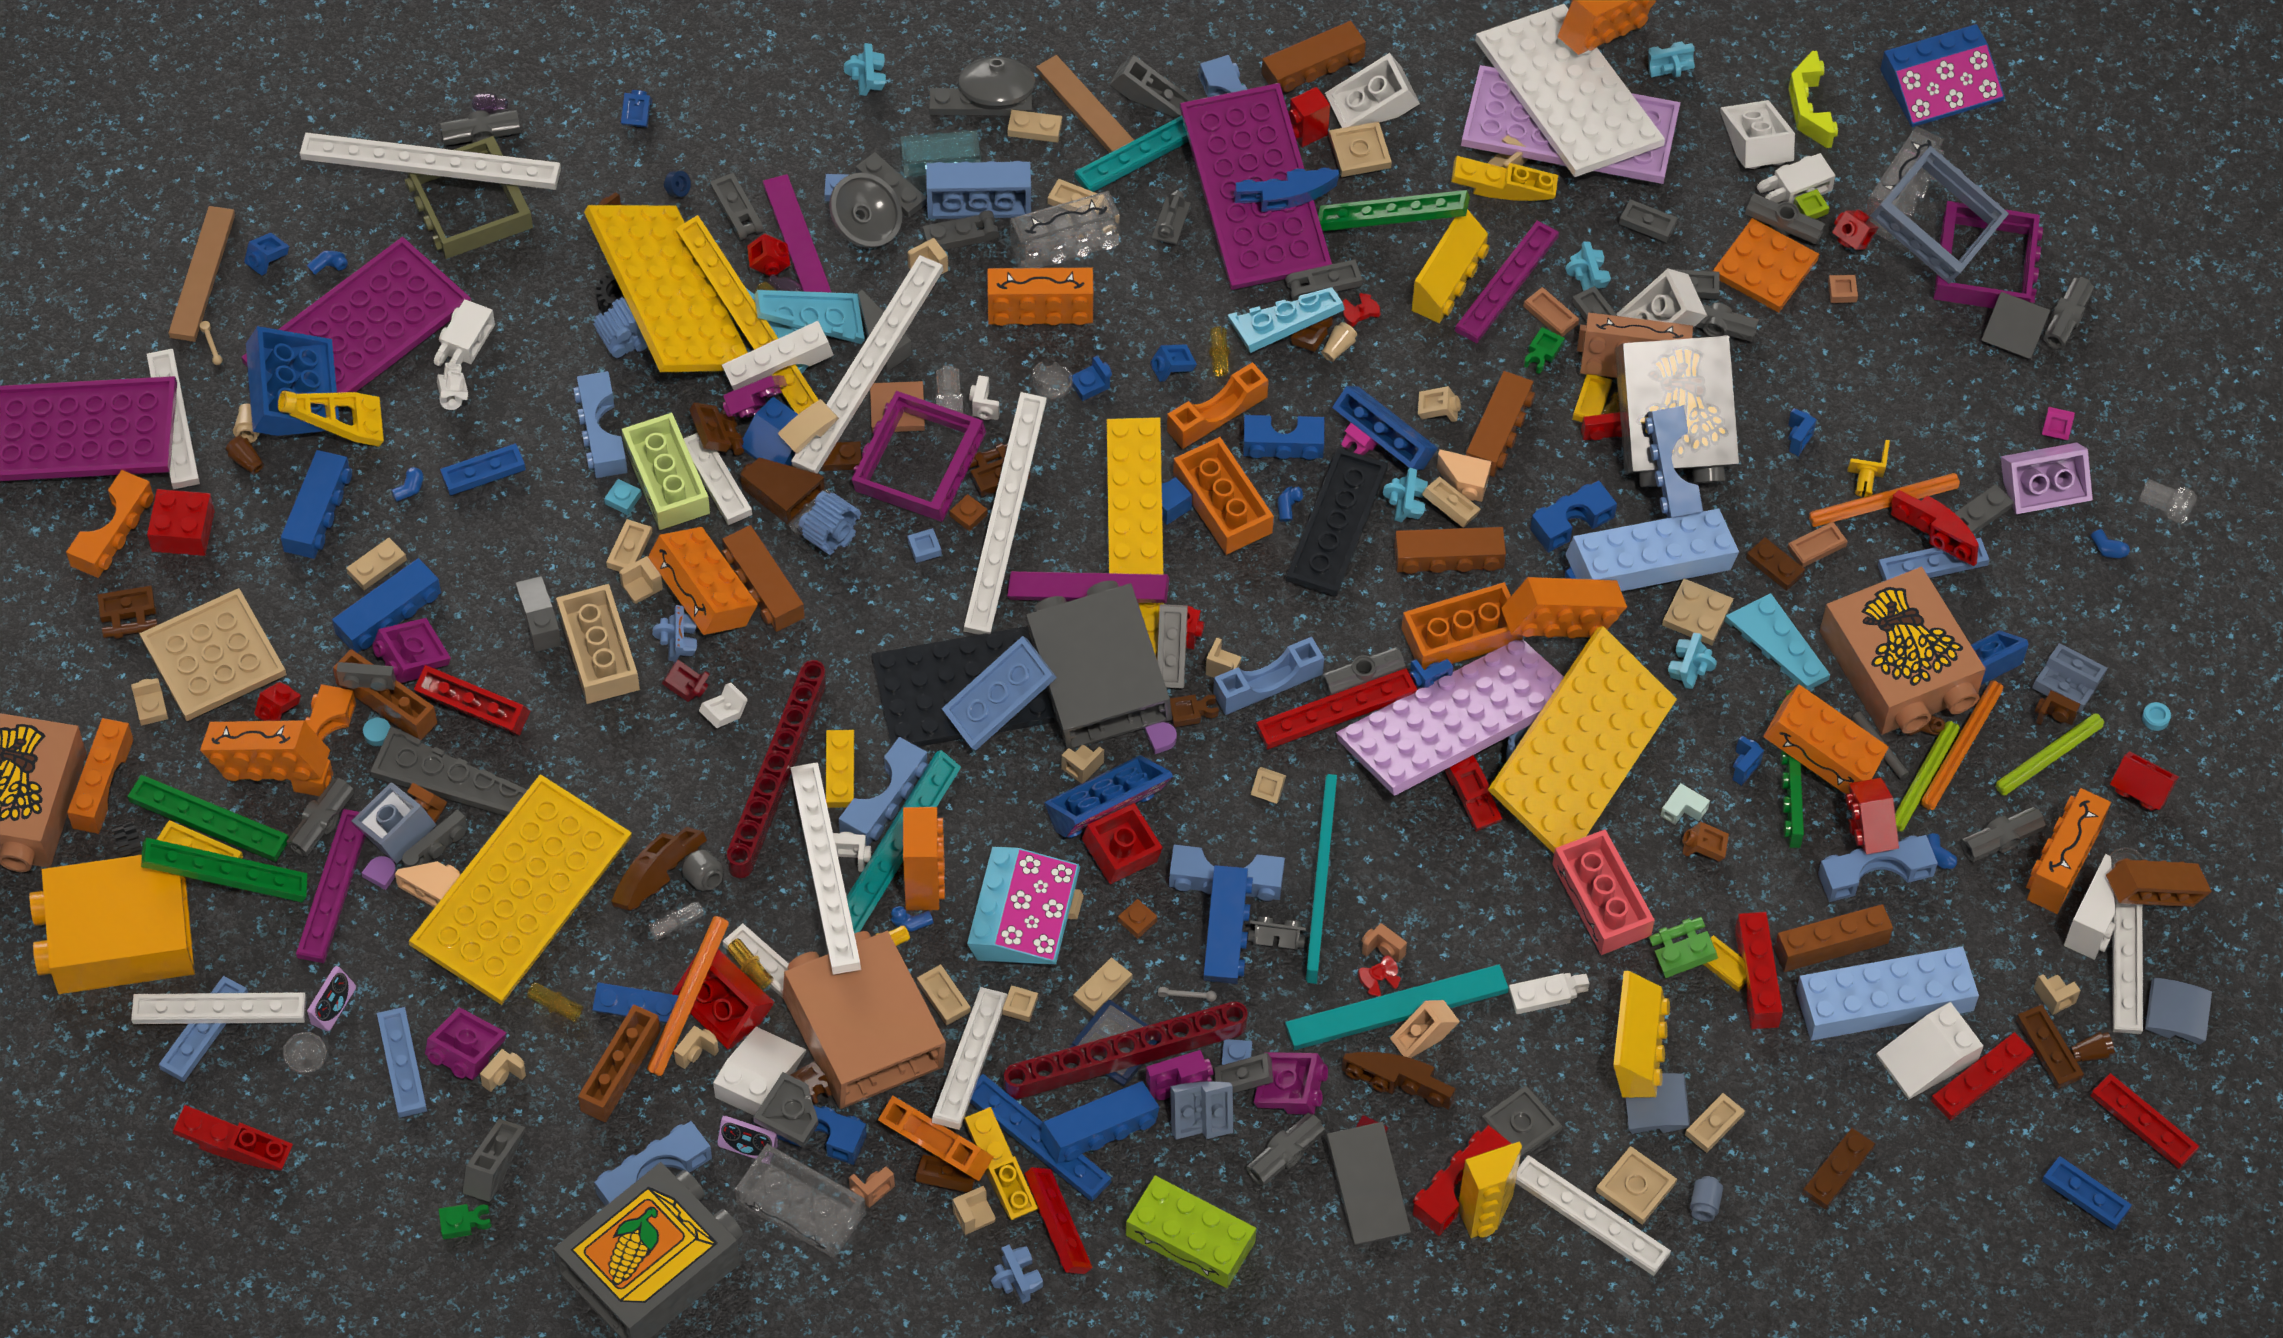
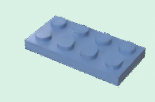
M1022 636L947 703L942 710L969 746L977 750L1057 677L1029 640Z

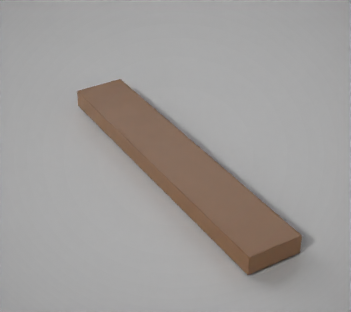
M1057 55L1036 66V73L1109 153L1134 141Z
M208 207L169 330L170 338L196 342L200 323L202 322L235 218L234 209Z

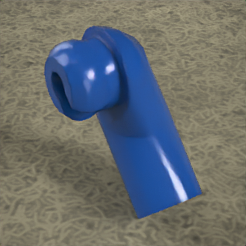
M325 250L307 266L316 275L325 266H332L337 268V270H343L347 267L348 261L341 252Z
M415 467L408 469L404 485L391 490L396 502L413 496L420 491L424 479L420 469Z
M1288 487L1278 497L1280 522L1293 520L1291 506L1295 501L1303 499V491L1300 487Z
M2102 529L2096 530L2091 535L2103 556L2110 558L2128 556L2130 552L2128 544L2121 541L2108 540Z
M1928 834L1927 838L1938 862L1937 866L1944 869H1953L1957 865V857L1941 847L1938 834Z
M897 906L891 911L893 924L897 927L905 926L909 932L933 924L929 911L916 916L906 913L904 907Z

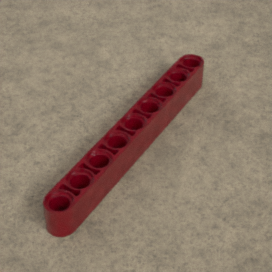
M817 660L805 662L799 671L727 850L728 870L736 878H745L753 871L790 778L791 767H794L825 690V668ZM817 676L815 679H810L809 677ZM804 698L809 699L808 701H800ZM793 721H799V722H800V723H798V724H791V722H793ZM783 744H791L788 747L781 746ZM776 766L782 767V768L779 769V770H774V769H772L773 767H776ZM767 789L773 790V791L770 792V793H764V792H763L764 790H767ZM758 812L764 813V814L761 815V816H755V815H753V814L758 813ZM754 836L752 839H745L744 837ZM737 859H744V860H745L744 862H741V863L735 862V860H737Z
M1229 1002L1012 1064L1007 1067L1004 1073L1005 1092L1014 1099H1021L1238 1037L1245 1032L1247 1027V1009L1242 1003ZM1238 1017L1241 1020L1238 1022H1232L1228 1018ZM1208 1024L1214 1028L1206 1030L1201 1026ZM1177 1032H1183L1186 1034V1036L1177 1037L1174 1034ZM1157 1040L1160 1043L1157 1045H1150L1147 1043V1041ZM1127 1047L1132 1049V1051L1124 1053L1120 1049ZM1101 1055L1105 1059L1098 1061L1093 1059V1057ZM1075 1063L1078 1066L1076 1068H1068L1065 1065ZM1041 1071H1048L1051 1074L1048 1076H1041L1038 1073ZM1018 1078L1023 1080V1082L1014 1084L1011 1080Z

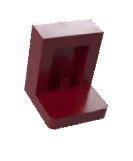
M677 660L661 684L689 702L695 696L701 697L708 687L705 681L710 674L704 671L700 675L680 660Z

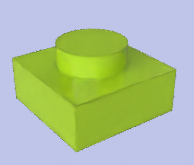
M1818 189L1794 198L1793 204L1797 206L1799 213L1814 219L1829 213L1830 208Z

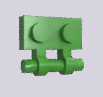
M1702 917L1693 920L1688 918L1682 921L1683 924L1670 929L1664 927L1658 930L1659 933L1649 936L1652 946L1664 944V947L1655 950L1665 978L1718 959L1708 931L1698 935L1695 932L1705 927ZM1687 934V939L1673 944L1672 939Z

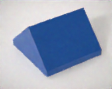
M1999 630L1971 644L1985 667L1981 685L2023 664L2029 645L2027 639Z

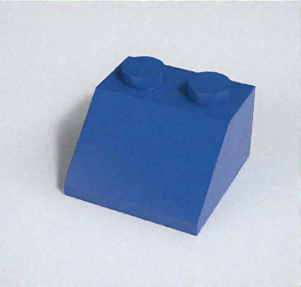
M772 397L755 414L743 437L744 443L742 446L744 452L756 460L760 457L791 466L796 452L790 448L778 433L798 414L775 397Z

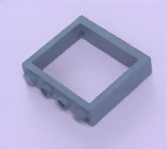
M1929 146L1870 216L1950 284L1963 271L2009 213L1998 202L1990 198L1981 187L1968 179L1960 169L1945 159L1941 153H1938L1933 147ZM1921 167L1988 224L1959 260L1892 204Z

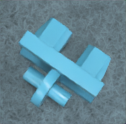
M1681 41L1673 43L1671 48L1661 49L1658 46L1649 48V75L1655 77L1672 73L1675 78L1681 76V71L1694 69L1693 44H1684Z
M868 43L864 44V52L858 56L852 55L850 60L844 63V72L852 76L853 80H858L859 95L867 96L870 89L882 90L886 83L885 74L874 72V70H882L885 62L884 54L873 52L872 44Z
M1583 241L1582 249L1570 257L1571 262L1566 265V272L1569 276H1576V279L1580 280L1583 291L1593 286L1596 288H1606L1611 281L1609 271L1599 270L1604 263L1603 251L1592 249L1591 242Z
M1409 468L1406 477H1402L1400 480L1394 478L1392 483L1386 484L1383 488V495L1390 499L1389 503L1396 505L1395 521L1403 522L1406 517L1419 519L1424 513L1425 504L1414 500V496L1422 498L1428 482L1416 477V469Z
M1693 633L1691 640H1678L1676 653L1678 657H1682L1684 660L1683 662L1673 660L1668 668L1670 677L1682 680L1685 688L1693 689L1698 674L1705 675L1706 671H1713L1717 665V661L1711 656L1712 651L1702 644V635L1700 633Z

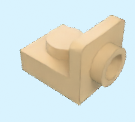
M1449 386L1419 392L1418 415L1421 419L1447 415L1451 422L1457 421L1461 403L1459 397L1455 396Z
M158 678L144 679L131 685L141 726L168 719Z
M693 1026L674 1050L676 1064L685 1069L690 1062L694 1063L699 1058L702 1049L715 1056L719 1052L716 1036L707 1029L701 1030Z
M501 1049L480 1073L482 1086L491 1092L497 1085L500 1086L506 1081L509 1072L523 1080L526 1076L524 1061L517 1054H509Z

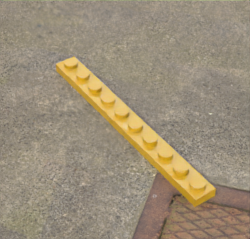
M697 215L676 228L753 349L755 350L779 339L767 320L758 318L756 303L700 217ZM796 364L784 367L772 374L785 377L788 386L780 389L797 414H800L818 401V398Z

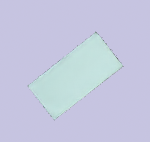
M1680 783L1663 806L1661 817L1675 825L1684 813L1700 821L1708 810L1710 800Z

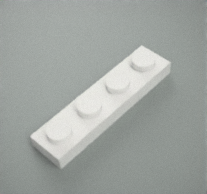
M698 433L684 438L698 474L726 523L730 525L751 516L752 509L717 450L704 449Z

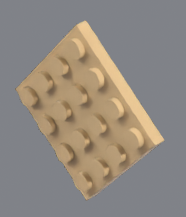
M239 588L140 633L143 644L186 721L287 675L284 666Z

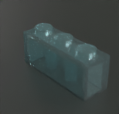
M963 130L952 133L938 132L935 134L901 137L904 177L927 175L926 163L981 162L978 131Z

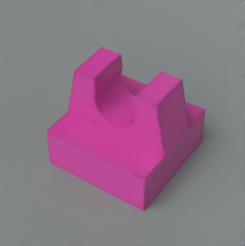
M2048 407L2042 435L2068 440L2075 413Z
M1350 423L1345 430L1346 435L1341 445L1349 449L1353 443H1356L1357 449L1354 453L1364 455L1369 450H1373L1378 443L1353 423Z

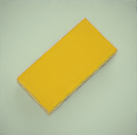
M1591 374L1586 375L1572 420L1583 422L1584 416L1602 414L1612 385V379Z
M1713 935L1711 941L1718 959L1703 965L1738 992L1747 983L1744 960Z

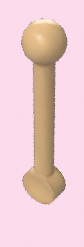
M203 321L200 323V330L206 335L213 354L212 362L215 365H220L223 359L218 355L210 334V323Z

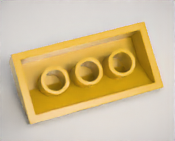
M1468 209L1466 216L1454 218L1414 283L1412 311L1437 323L1441 322L1444 315L1449 316L1454 307V299L1456 296L1460 297L1463 294L1466 280L1468 277L1472 278L1474 276L1479 259H1484L1489 251L1490 246L1487 245L1488 233Z
M1624 971L1614 1069L1622 1097H1656L1657 1086H1662L1663 1080L1662 1069H1659L1660 1062L1665 1060V1048L1662 1045V1039L1667 1038V1022H1664L1665 1015L1670 1013L1669 998L1664 997L1661 986L1631 971Z
M1521 1142L1465 1160L1459 1197V1213L1470 1238L1476 1236L1487 1237L1498 1229L1514 1194L1522 1150Z

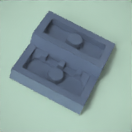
M2059 643L2049 657L2046 666L2035 680L2032 688L2046 696L2052 690L2080 703L2078 712L2081 713L2108 668Z
M2152 979L2145 1029L2169 1039L2177 1035L2196 1044H2202L2206 1041L2212 991L2175 980Z
M1662 1073V1086H1657L1656 1097H1626L1628 1125L1632 1134L1660 1129L1662 1133L1690 1127L1684 1074Z
M1209 1081L1170 1086L1171 1128L1175 1139L1203 1133L1206 1139L1233 1133V1088L1231 1083Z

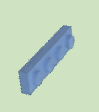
M1977 538L1979 547L1977 564L1975 566L1935 547L1879 559L1878 568L1883 581L1921 566L1928 577L1932 578L1988 566L1989 557L1981 538Z
M223 976L211 993H248L246 987ZM227 1023L188 1024L159 1063L160 1070L185 1082Z
M405 1007L379 1012L377 1017L398 1116L400 1118L427 1112Z

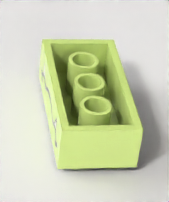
M673 413L622 429L624 448L659 530L710 514L707 492Z

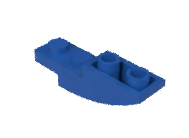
M1320 168L1312 171L1294 169L1287 171L1285 181L1279 179H1269L1261 182L1243 180L1236 182L1234 200L1235 203L1261 202V212L1295 207L1312 201L1336 187L1339 170H1331L1330 168Z

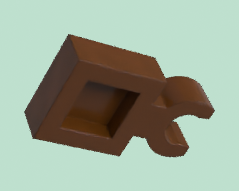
M1333 316L1295 332L1291 336L1292 344L1315 352L1328 335L1327 328L1333 324Z
M1195 694L1170 698L1174 727L1201 723V716L1215 718L1219 714L1218 707H1207L1210 704H1216L1215 695H1207L1200 701H1197Z
M815 1061L790 1075L808 1084L812 1102L815 1104L818 1103V1094L826 1093L828 1096L832 1095L828 1080Z

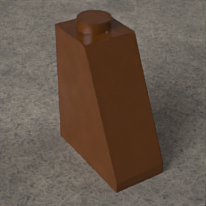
M760 457L752 464H747L740 474L742 489L787 525L809 507L819 493L825 491L824 477L820 474Z

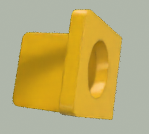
M1885 440L1881 463L1850 459L1848 472L1858 474L1857 488L1855 490L1857 496L1862 497L1864 487V497L1873 495L1874 476L1883 478L1886 469L1890 440Z

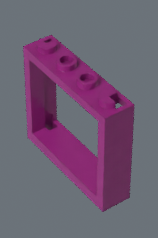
M1947 201L1943 216L1940 245L1952 254L1955 224L1985 228L1988 224L1964 203ZM2006 210L2009 213L2008 216L1996 229L2027 235L2021 293L1952 282L1948 284L1936 274L1934 300L1994 309L2000 293L2004 292L2034 304L2037 289L2032 288V285L2037 283L2039 268L2034 266L2035 262H2039L2041 247L2037 246V241H2041L2043 227H2039L2040 215Z
M896 391L890 403H886L885 414L882 420L876 423L873 431L874 436L871 442L865 445L862 453L863 458L859 466L856 465L854 467V475L851 480L855 491L943 522L986 434L983 420ZM904 412L965 433L932 502L870 481Z

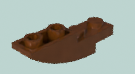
M686 827L675 836L661 833L637 856L624 874L611 900L613 906L630 911L639 907L642 901L650 895L659 892L662 886L670 881L667 870L676 867L680 860L697 851L699 846L707 841L704 832Z
M1381 1052L1346 1053L1343 1057L1342 1071L1348 1077L1369 1083L1379 1092L1386 1091L1393 1095L1395 1089L1399 1086L1410 1095H1418L1427 1099L1431 1105L1444 1107L1448 1110L1454 1101L1456 1088L1433 1078L1435 1067L1405 1056Z

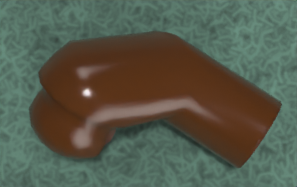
M1931 715L1930 721L1924 727L1906 735L1911 736L1918 732L1938 735L1944 730L1945 722L1942 718Z

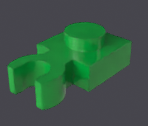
M1541 327L1529 346V352L1531 353L1525 357L1524 367L1527 368L1530 363L1536 362L1538 363L1536 373H1541L1544 369L1545 360L1553 362L1564 345L1565 338Z
M468 1204L439 1208L443 1240L472 1235L471 1227H477L482 1230L491 1228L490 1219H479L481 1215L490 1213L489 1206L479 1205L474 1211H469Z

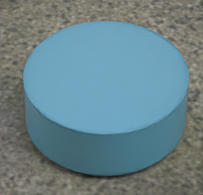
M2158 702L2148 704L2142 714L2144 725L2155 731L2165 729L2171 718L2169 708Z
M383 718L368 720L363 727L366 742L372 746H382L390 729V724Z

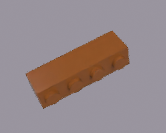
M1348 21L1262 58V75L1269 85L1280 83L1282 93L1290 92L1297 86L1313 82L1320 76L1334 73L1341 67L1360 61L1365 57L1366 41L1352 21Z
M1506 371L1502 373L1466 452V456L1491 461L1490 476L1495 477L1498 468L1503 469L1508 456L1505 452L1508 447H1513L1517 437L1515 430L1517 427L1521 428L1526 418L1525 408L1526 406H1532L1536 394L1532 392V380Z
M751 525L722 539L723 550L721 554L729 565L733 566L734 572L761 609V616L767 625L771 624L774 630L778 632L805 618L803 602Z
M1503 527L1396 531L1394 547L1397 572L1408 574L1420 571L1439 573L1447 570L1466 572L1474 569L1493 571L1504 568L1506 551Z
M352 649L339 661L374 665ZM337 663V664L333 667V671H334V675H335L336 684H337L338 686H340V685H339V681H338L337 672H336V671H337V665H338V663ZM397 680L394 690L385 689L378 691L365 687L351 689L340 686L344 689L353 690L354 697L407 734L420 740L437 724L434 706Z
M2126 858L2118 861L2114 865L2115 868L2106 874L2119 903L2194 907L2212 892L2198 863H2185L2184 861L2167 862L2165 860L2148 861L2147 859L2130 860Z
M1881 904L1779 932L1774 950L1783 971L1787 972L1888 944L1893 926L1884 905Z
M633 1004L578 1095L581 1112L605 1123L607 1122L661 1031L659 1015Z

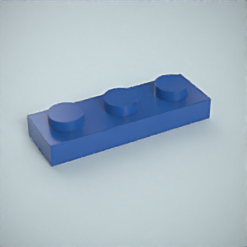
M515 443L442 468L440 472L449 495H453L524 471L526 468Z
M597 983L592 1010L598 1013L626 1017L634 1004L659 1015V1022L667 1024L679 995Z
M2061 1156L2057 1158L2042 1179L2045 1184L2113 1230L2117 1228L2132 1204Z

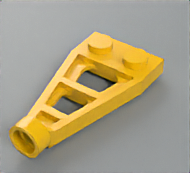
M282 391L279 396L278 410L280 412L289 413L290 416L357 443L379 447L384 441L380 397L356 392L296 394L289 391ZM310 403L324 404L326 418L312 413ZM348 406L352 409V426L336 419L335 407Z

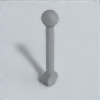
M1166 987L1158 988V996L1205 998L1210 1002L1215 1001L1217 998L1214 991L1201 993L1169 990Z

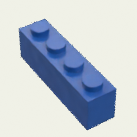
M1346 386L1332 407L1409 468L1424 470L1438 447L1360 387Z
M316 450L281 535L284 552L315 559L318 549L322 550L327 527L331 528L334 521L336 505L340 506L343 499V488L345 484H349L352 477V469L349 468L347 457Z
M419 558L333 618L335 634L356 653L362 649L369 648L375 641L379 629L397 625L405 618L412 617L426 603L433 602L441 593L439 579Z
M1214 865L1204 981L1237 984L1238 976H1244L1245 959H1240L1241 948L1246 949L1248 932H1242L1243 921H1249L1250 905L1245 904L1246 894H1252L1253 877H1248V868Z
M1143 1081L1044 1121L1040 1138L1057 1164L1065 1160L1071 1161L1091 1149L1098 1150L1106 1143L1115 1139L1122 1140L1132 1132L1150 1128L1156 1123L1159 1105Z

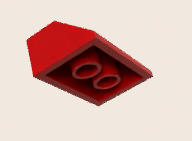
M718 949L690 1014L707 1030L712 1032L717 1040L727 1049H731L762 1023L775 1002ZM695 958L675 987L672 995L680 994Z

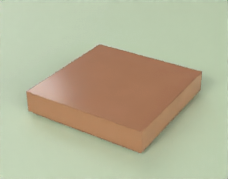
M923 381L873 383L870 388L872 433L876 423L881 421L885 414L886 403H890L896 391L924 400ZM904 412L894 432L925 431L924 419Z

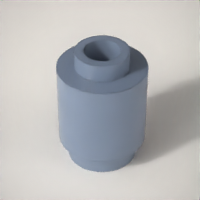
M1704 1176L1702 1179L1695 1181L1690 1209L1692 1210V1216L1697 1220L1713 1221L1719 1213L1723 1185L1716 1178Z

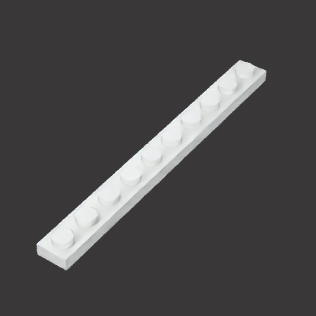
M305 133L300 151L301 160L556 190L561 171L560 163L313 133Z
M919 255L826 404L839 419L821 437L816 435L799 453L795 454L792 459L794 467L813 473L819 472L942 274V264Z
M1020 393L966 616L964 632L978 635L991 634L1046 405V397Z
M818 763L791 767L832 973L834 975L861 970Z

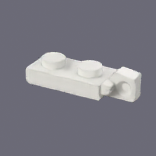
M1562 973L1509 985V993L1516 1014L1570 1003L1571 999L1577 998V993L1588 991L1589 981L1587 974L1571 977L1570 973Z

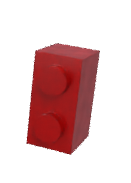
M1317 87L1290 100V111L1288 114L1296 141L1301 147L1307 146L1328 135L1330 103Z
M2129 751L2123 757L2110 785L2115 787V791L2122 796H2133L2141 800L2140 804L2145 808L2160 810L2165 805L2179 776Z

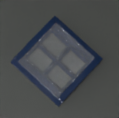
M1108 999L1069 1048L1148 1025ZM1157 1040L1147 1041V1043L1150 1045H1157L1160 1043ZM1126 1047L1120 1049V1051L1129 1053L1132 1049ZM1096 1055L1093 1059L1100 1061L1105 1059V1057ZM1143 1064L1105 1075L1124 1087Z

